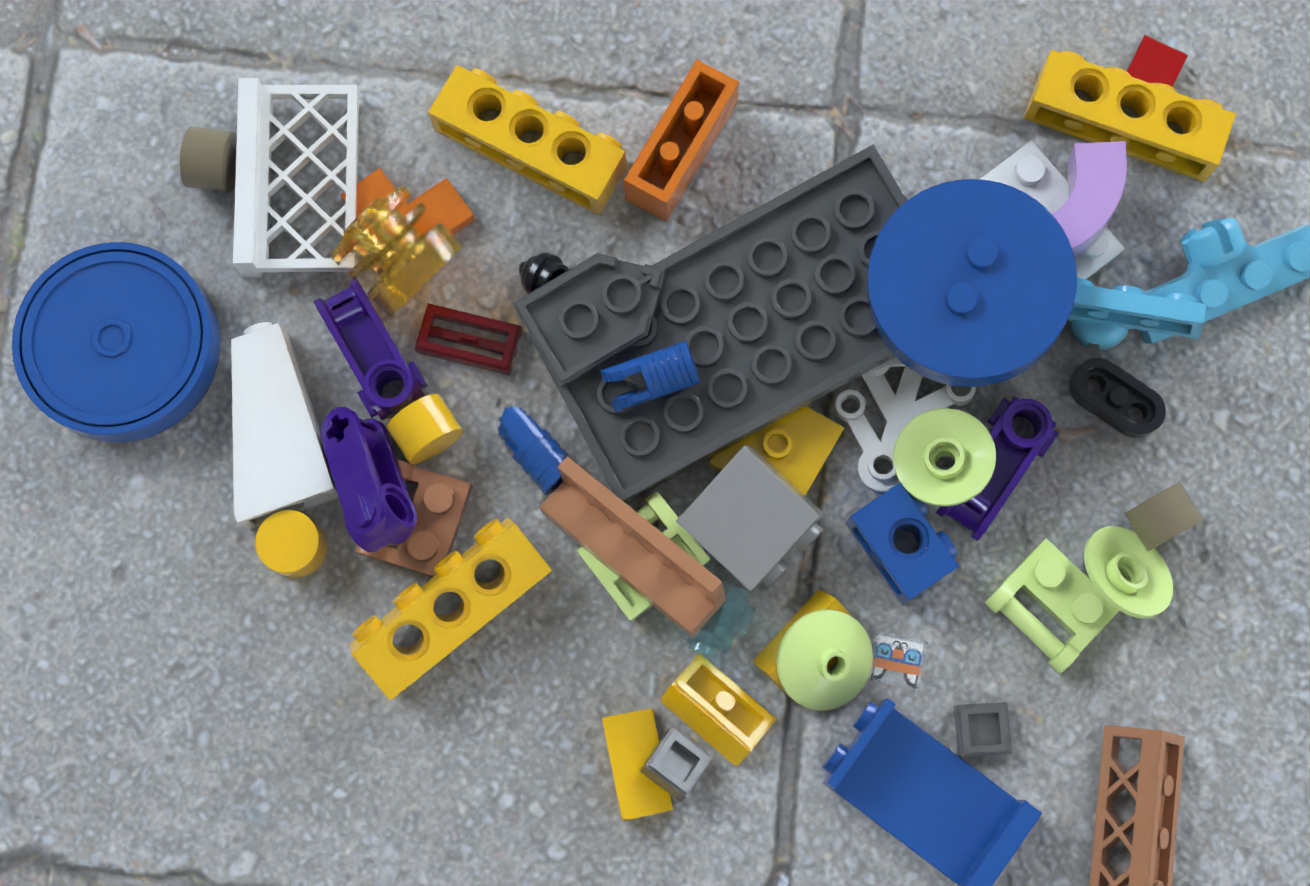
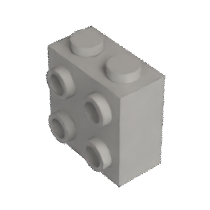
M743 446L676 522L749 591H752L761 584L769 589L786 572L789 566L783 560L796 546L803 552L820 535L823 529L817 523L825 514L752 446Z

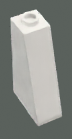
M270 322L257 323L246 328L243 331L244 335L231 339L234 515L237 523L248 530L259 527L267 517L281 510L301 512L339 498L321 441V429L290 336L279 323L273 325Z

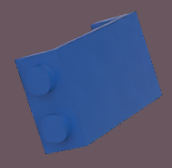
M889 698L881 700L878 706L870 701L852 725L859 732L850 745L845 747L839 743L824 763L822 768L829 774L822 783L958 886H993L1043 813L1026 800L1015 799L894 709L896 704Z

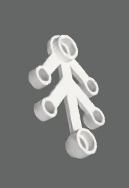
M905 366L896 396L884 374L880 376L869 375V372L862 374L860 377L864 380L887 423L881 442L864 415L865 399L858 391L845 390L840 393L836 399V413L841 420L848 423L863 451L858 462V474L863 484L875 492L885 493L900 483L894 469L893 452L896 440L903 428L912 419L927 411L949 408L953 405L963 406L970 403L974 398L976 387H969V394L960 397L952 392V385L946 384L945 387L915 401L923 376L909 367ZM847 399H854L859 403L860 408L857 412L850 414L842 410L841 404ZM879 459H886L891 462L893 469L888 474H879L875 471L873 465Z

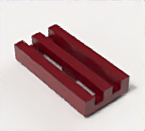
M427 303L414 349L419 354L510 376L513 368V359L516 357L518 350L517 344L519 339H521L523 329L520 325ZM434 319H439L508 336L506 343L433 326ZM429 337L502 354L503 357L502 360L431 343L428 340Z

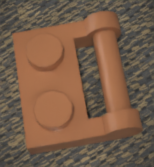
M397 460L404 483L406 481L418 485L412 502L417 513V523L414 525L410 537L404 543L399 544L397 549L384 546L377 552L370 553L357 545L355 553L434 577L436 573L433 568L452 552L473 486L469 482Z

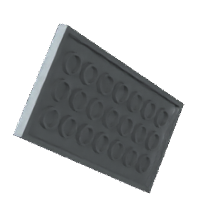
M874 144L653 264L652 266L665 268V274L648 336L562 388L532 336L528 333L610 488L623 502L628 503L895 357L879 336L873 323L868 304L867 283L869 261L875 241L890 216L907 199ZM687 341L701 383L615 413L611 401L624 392L646 387L643 374L639 372L617 382H604L600 370Z

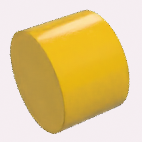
M437 393L424 396L399 411L387 424L388 431L411 465L423 463L437 456L455 443L463 433V429Z
M281 510L273 513L262 522L256 534L255 546L260 560L268 568L286 577L300 578L310 575L320 567L326 557L327 539L324 531L316 522L299 511Z

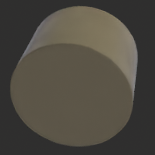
M198 127L187 129L180 151V175L185 187L231 192L233 190L236 178L237 134L235 132Z
M1181 482L1174 484L1124 513L1147 551L1165 543L1204 520Z

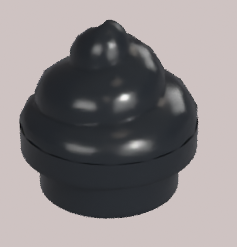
M549 252L532 256L519 265L521 283L527 294L569 270L558 256Z

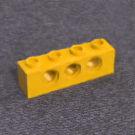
M1051 49L1040 70L1023 119L1091 143L1125 141L1126 155L1205 182L1220 164L1236 113L1223 109L1219 103L1213 100H1197L1179 94L1173 87L1167 84H1151L1133 78L1127 71L1121 68H1105L1087 62L1081 55L1075 52H1059ZM1075 90H1083L1089 93L1093 101L1086 102L1081 100L1076 95ZM1121 106L1133 108L1139 118L1127 116L1122 111ZM1167 122L1177 123L1183 129L1184 134L1173 132L1168 127Z
M456 65L428 111L433 128L438 133L600 216L627 169L626 151L622 149V145L616 139L605 133L594 135L580 128L579 122L572 116L561 111H556L553 114L539 107L538 102L529 94L517 89L512 93L498 86L497 81L491 75L477 68L469 71ZM487 109H495L501 112L492 121L478 119L479 115ZM529 130H536L543 134L539 140L533 143H525L519 140L520 136ZM568 152H579L585 156L580 163L575 165H568L561 161V158Z
M509 517L502 523L497 518L487 523L474 535L473 538L476 540V543L461 555L457 550L447 555L433 568L436 573L433 578L421 587L417 582L408 586L393 600L396 606L381 619L377 615H373L359 625L352 633L355 640L349 644L351 655L390 701L552 571ZM488 559L499 562L500 572L495 580L490 583H480L475 580L474 573L479 563ZM445 592H454L460 595L461 599L458 609L449 615H441L435 612L434 603L437 597ZM403 625H414L421 630L419 640L412 646L401 647L393 642L395 631Z

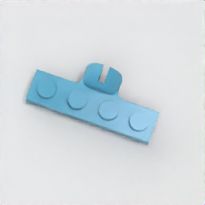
M1234 218L1216 219L1204 223L1201 230L1196 231V228H1193L1182 236L1181 245L1188 262L1187 271L1178 278L1144 292L1146 295L1166 297L1167 294L1171 293L1192 296L1197 300V303L1207 304L1204 322L1310 278V225H1301L1259 244L1250 246L1245 240L1238 220ZM1140 330L1143 341L1147 344H1154L1173 336Z
M1077 277L1074 305L1068 320L1074 339L1083 347L1090 348V344H1099V350H1107L1117 346L1126 338L1129 329L1200 339L1207 304L1197 303L1194 297L1180 293L1167 294L1166 297L1146 295L1142 289L1129 285H1118L1114 289L1095 287L1091 281Z

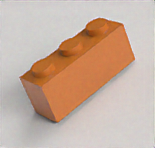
M696 59L624 179L626 201L665 222L669 220L735 109L738 100L739 81Z

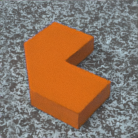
M381 168L357 183L356 217L370 237L388 240L389 238L415 241L421 245L437 247L476 220L472 211L447 177L408 204H406ZM343 192L340 195L346 203V194Z

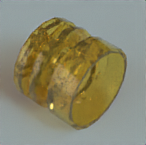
M404 184L393 193L378 198L345 229L338 246L330 254V258L338 266L355 252L362 258L348 273L352 280L361 277L371 269L379 275L370 287L367 295L389 317L395 314L464 246L442 223L434 225L423 234L415 228L426 210V206L422 202L405 217L398 211L413 194Z

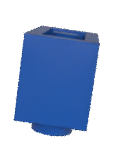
M898 483L852 514L845 524L903 606L950 574L959 565L954 559L958 556V552L950 538L941 530L936 533L925 518L929 514L925 503L913 497L905 490L901 483ZM907 530L914 534L918 543L915 553L905 554L895 547L893 542L895 531Z

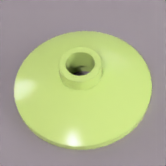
M935 409L918 415L903 428L894 446L893 463L899 482L913 497L934 506H954L971 500L987 486L995 470L996 449L990 432L974 416L956 409ZM943 456H949L954 459L955 464L948 470H942L936 466V462Z
M1118 526L1101 528L1088 539L1084 549L1085 567L1094 587L1109 604L1119 611L1136 618L1155 617L1170 605L1173 597L1172 577L1167 564L1155 548L1147 551L1135 532Z
M822 609L813 611L793 623L782 638L776 661L778 678L787 695L801 706L818 711L836 709L854 699L865 686L872 669L873 650L866 630L855 618L837 610ZM837 656L838 662L836 667L831 672H827L828 661L832 657Z

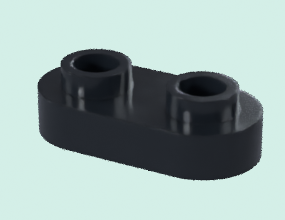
M1103 358L1088 359L1071 375L1069 389L1073 399L1081 407L1125 436L1131 438L1146 437L1162 425L1166 415L1165 403L1162 397L1155 390L1111 361ZM1094 379L1099 382L1101 393L1095 394L1090 392L1086 385L1087 380ZM1129 407H1137L1142 412V421L1137 422L1130 418L1128 414Z

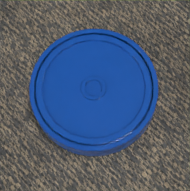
M962 179L941 183L923 190L907 200L890 216L881 229L869 261L867 294L870 314L878 334L896 358L916 373L936 382L952 386L979 387L997 384L1018 376L1031 368L1046 355L1057 341L1074 305L1077 288L1076 262L1069 239L1059 222L1046 207L1025 192L1000 182L981 179Z
M110 242L88 246L74 251L52 264L39 276L26 293L17 312L12 334L14 367L18 379L30 400L49 418L84 437L104 442H131L149 438L162 433L183 420L198 405L208 391L218 367L221 346L218 318L210 299L202 287L181 265L162 252L143 245L126 242Z

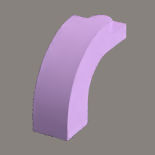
M1125 141L1075 143L1067 162L1069 199L1052 215L1059 222L1068 237L1075 259L1085 253L1099 239L1108 226L1121 199L1127 174Z

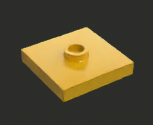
M804 406L714 455L709 462V466L721 472L743 446H752L806 496L845 427Z

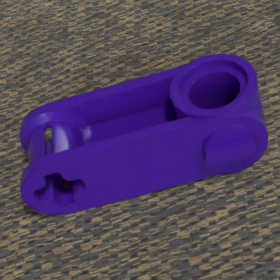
M357 278L350 280V287L325 301L321 298L313 301L362 387V390L357 392L371 418L377 415L382 421L386 418H393L403 408L425 396L422 389L428 385L414 361L408 364L405 362ZM394 380L404 382V387L398 396L391 399L382 397V390L387 383Z
M1015 395L1010 401L1006 398L1001 400L987 421L993 425L989 432L996 449V465L992 478L977 496L962 504L939 506L935 512L940 517L948 515L970 530L971 537L976 541L983 536L1035 457L1038 455L1042 458L1059 434L1054 430L1057 423L1052 420L1049 410L1041 402L1034 399H1019ZM1014 417H1023L1031 422L1034 428L1032 438L1024 439L1013 431L1012 419Z
M346 407L333 409L322 423L321 441L344 512L345 526L349 535L358 546L370 553L377 552L387 544L397 546L404 543L410 537L414 525L417 523V513L409 498L385 425L373 418L360 419L356 412Z

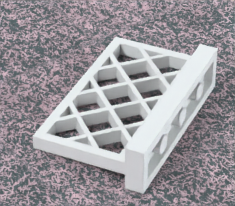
M238 78L233 264L242 278L262 277V272H356L359 89L357 85H261L258 78ZM273 99H293L303 110L283 126L273 116ZM304 99L313 100L308 104ZM329 99H347V113L333 126L317 112ZM311 116L327 132L307 149L292 133ZM272 125L279 131L273 137ZM346 127L347 140L340 134ZM287 139L302 155L285 171H282L271 161L272 151ZM335 139L347 152L346 159L331 172L316 155ZM310 161L326 177L306 194L291 178ZM271 171L278 176L272 183ZM344 173H346V185L339 179ZM286 184L302 200L281 218L270 207V198ZM334 184L346 194V204L330 217L314 201ZM310 207L326 223L305 241L290 224ZM270 216L277 222L271 229ZM344 218L345 231L338 225ZM283 230L301 245L287 259H269V243ZM334 230L345 241V258H323L313 247L330 231ZM307 253L313 257L312 259H302Z

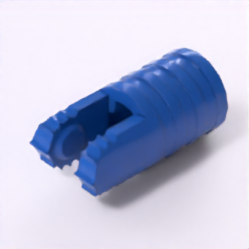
M687 341L600 370L604 382H617L639 372L643 374L646 387L624 392L611 401L615 413L701 383Z
M516 405L509 408L505 407L503 415L499 419L501 423L500 427H498V435L501 436V440H504L506 446L513 452V459L517 464L522 466L524 472L529 474L532 481L540 487L545 495H549L563 482L557 467L567 456L569 457V454L551 437L547 429H541L530 415H526V411H523L522 408H518Z

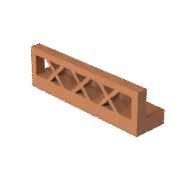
M567 456L557 467L563 482L539 507L542 514L693 638L726 601L723 582Z
M1104 725L1089 886H1106L1107 881L1110 884L1109 886H1126L1127 884L1128 886H1172L1185 736L1163 730ZM1120 738L1141 740L1140 761L1128 772L1118 760ZM1127 788L1136 800L1135 814L1122 824L1113 812L1114 798ZM1122 840L1131 853L1130 868L1117 877L1108 864L1109 851Z

